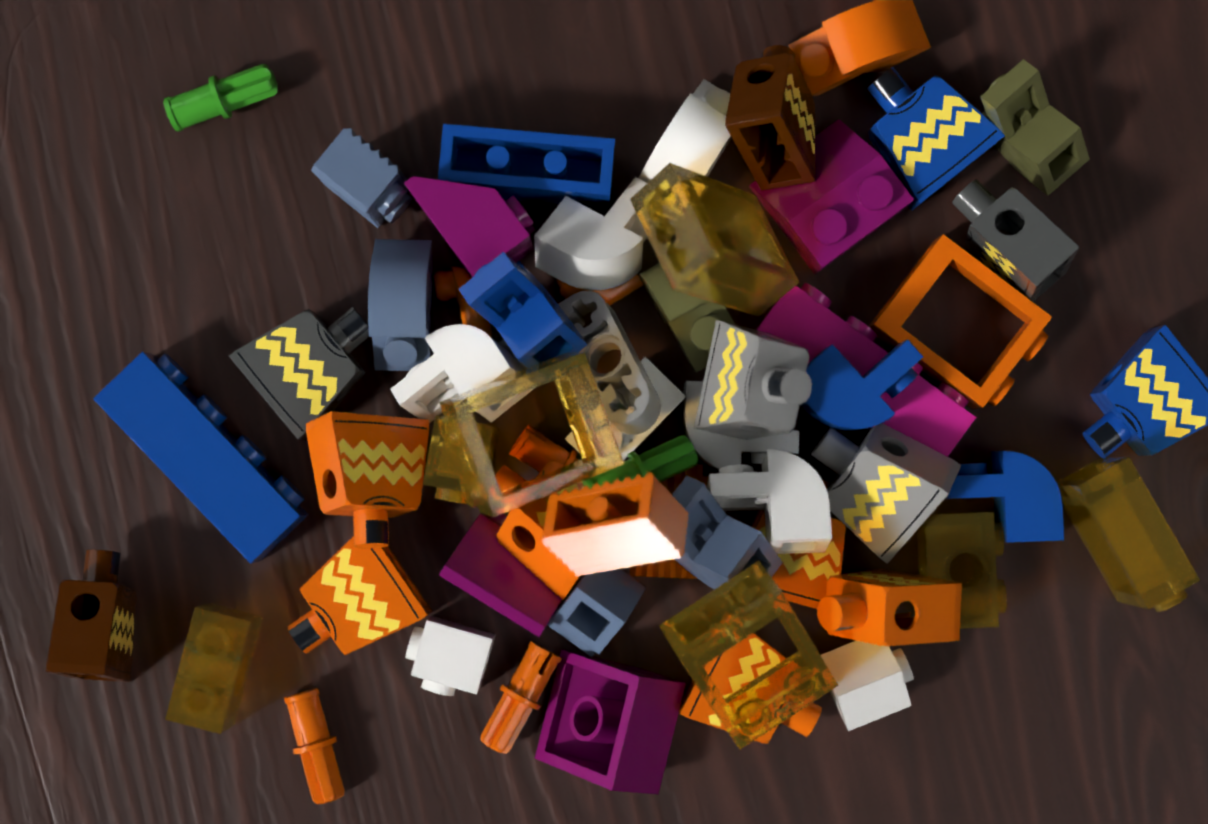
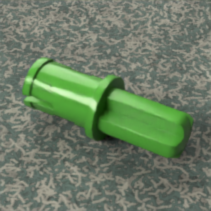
M260 64L219 79L216 75L210 76L208 84L172 97H165L163 103L172 127L176 132H180L184 128L220 115L224 119H229L232 117V111L275 96L278 92L276 78L268 65Z
M681 435L640 455H637L634 451L628 453L627 461L592 477L584 478L583 485L591 488L597 483L601 487L606 481L612 484L616 479H619L622 482L627 476L633 480L638 474L644 477L648 472L653 474L659 482H663L695 467L698 464L697 453L692 442L686 436Z

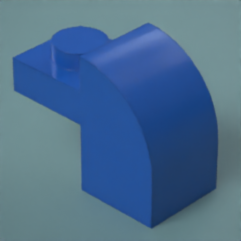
M505 252L501 253L492 262L482 266L474 277L458 289L467 303L497 328L516 358L543 381L588 345L561 307L535 276L520 261L515 262Z
M907 339L896 345L868 372L861 376L838 349L831 344L808 363L806 373L811 379L812 390L809 398L800 405L818 422L835 429L858 430L876 426L896 414L880 396L886 391L891 398H894L914 381L918 374L912 367L923 356Z
M993 451L991 452L992 474H987V463L960 464L959 472L950 493L945 499L993 497L995 541L1009 543L1064 540L1061 493L1052 474L1040 462L1019 452Z

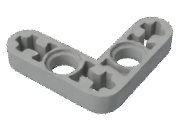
M591 290L580 291L571 295L558 305L588 345L544 381L521 362L520 364L534 386L537 387L578 361L607 419L621 432L628 435H636L647 431L655 424L660 415V399L615 311L598 293ZM592 311V323L587 327H583L585 325L584 316ZM505 340L500 341L499 344L516 358ZM610 350H621V361L618 366L611 372L598 373L597 365L601 356ZM626 387L636 397L634 401L636 410L630 414L626 413L628 405L623 395L618 391V389Z

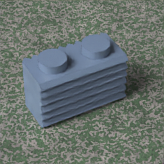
M352 128L343 129L311 169L327 188L377 228L385 220L391 224L394 223L412 201V197L407 194L409 190L404 184L407 179L398 165H393L388 157L384 158L379 150H375L370 143H366L361 135L357 136Z

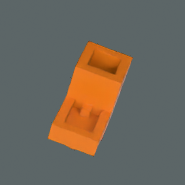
M875 0L857 6L823 21V27L788 45L795 53V61L812 96L821 95L863 73L885 71L931 48L913 0Z

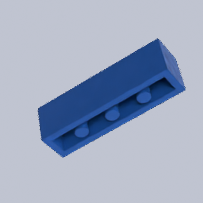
M142 351L93 400L250 564L260 562L309 515L300 506L305 497L283 475L275 480L261 465L266 459L263 452L245 435L242 434L236 439L222 425L228 418L226 414L207 395L203 394L198 399L183 384L189 376L170 356L164 353L158 358L154 354Z

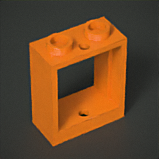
M942 234L931 243L870 323L869 327L878 335L879 339L891 348L908 339L923 356L918 361L923 367L922 371L938 384L941 382L945 383L962 394L969 401L967 406L971 409L984 408L987 402L992 406L997 405L1007 394L1015 381L1009 376V373L1021 358L1028 362L1042 348L1049 337L1043 329L1052 316ZM948 265L1025 322L978 384L974 383L901 327Z

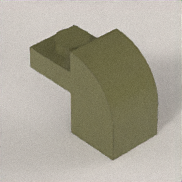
M1024 59L1007 74L999 76L989 89L980 96L985 109L982 114L1005 135L994 146L1017 172L1047 196L1090 160L1081 128L1049 104L1039 70Z
M687 247L643 271L638 276L663 323L668 324L694 373H697L707 366L716 320L731 324L735 323L719 296L721 293L707 269L692 248Z

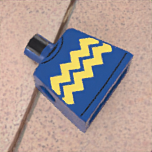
M892 67L867 88L887 113L869 130V138L876 151L881 154L914 198V201L908 205L911 211L1005 136L997 126L948 83L936 75L913 92L895 68Z
M1166 325L1151 328L1141 335L1090 393L1092 400L1103 412L1104 416L1082 434L1089 446L1103 459L1125 442L1138 456L1156 454L1208 426V377Z

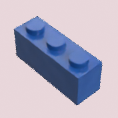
M443 124L438 180L495 188L503 199H508L514 195L519 201L560 204L565 196H568L587 207L609 208L615 139Z

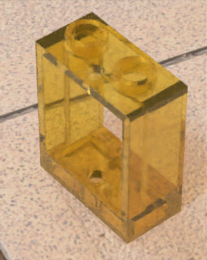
M669 163L630 199L674 291L760 316L799 283L754 194ZM676 233V241L671 245V237Z
M567 352L439 402L444 417L438 418L441 436L450 452L457 450L465 473L458 476L461 490L471 508L478 506L480 513L496 517L624 464L585 352ZM554 380L582 459L501 492L472 412Z
M1130 457L1098 458L1056 482L1061 493L1063 508L1117 602L1145 609L1154 607L1156 612H1161L1179 604L1188 597L1185 589L1197 583L1200 579Z
M760 561L659 625L679 660L739 750L839 686L783 592ZM777 618L797 652L727 698H724L704 668V665ZM786 703V705L783 708L778 709L780 705Z

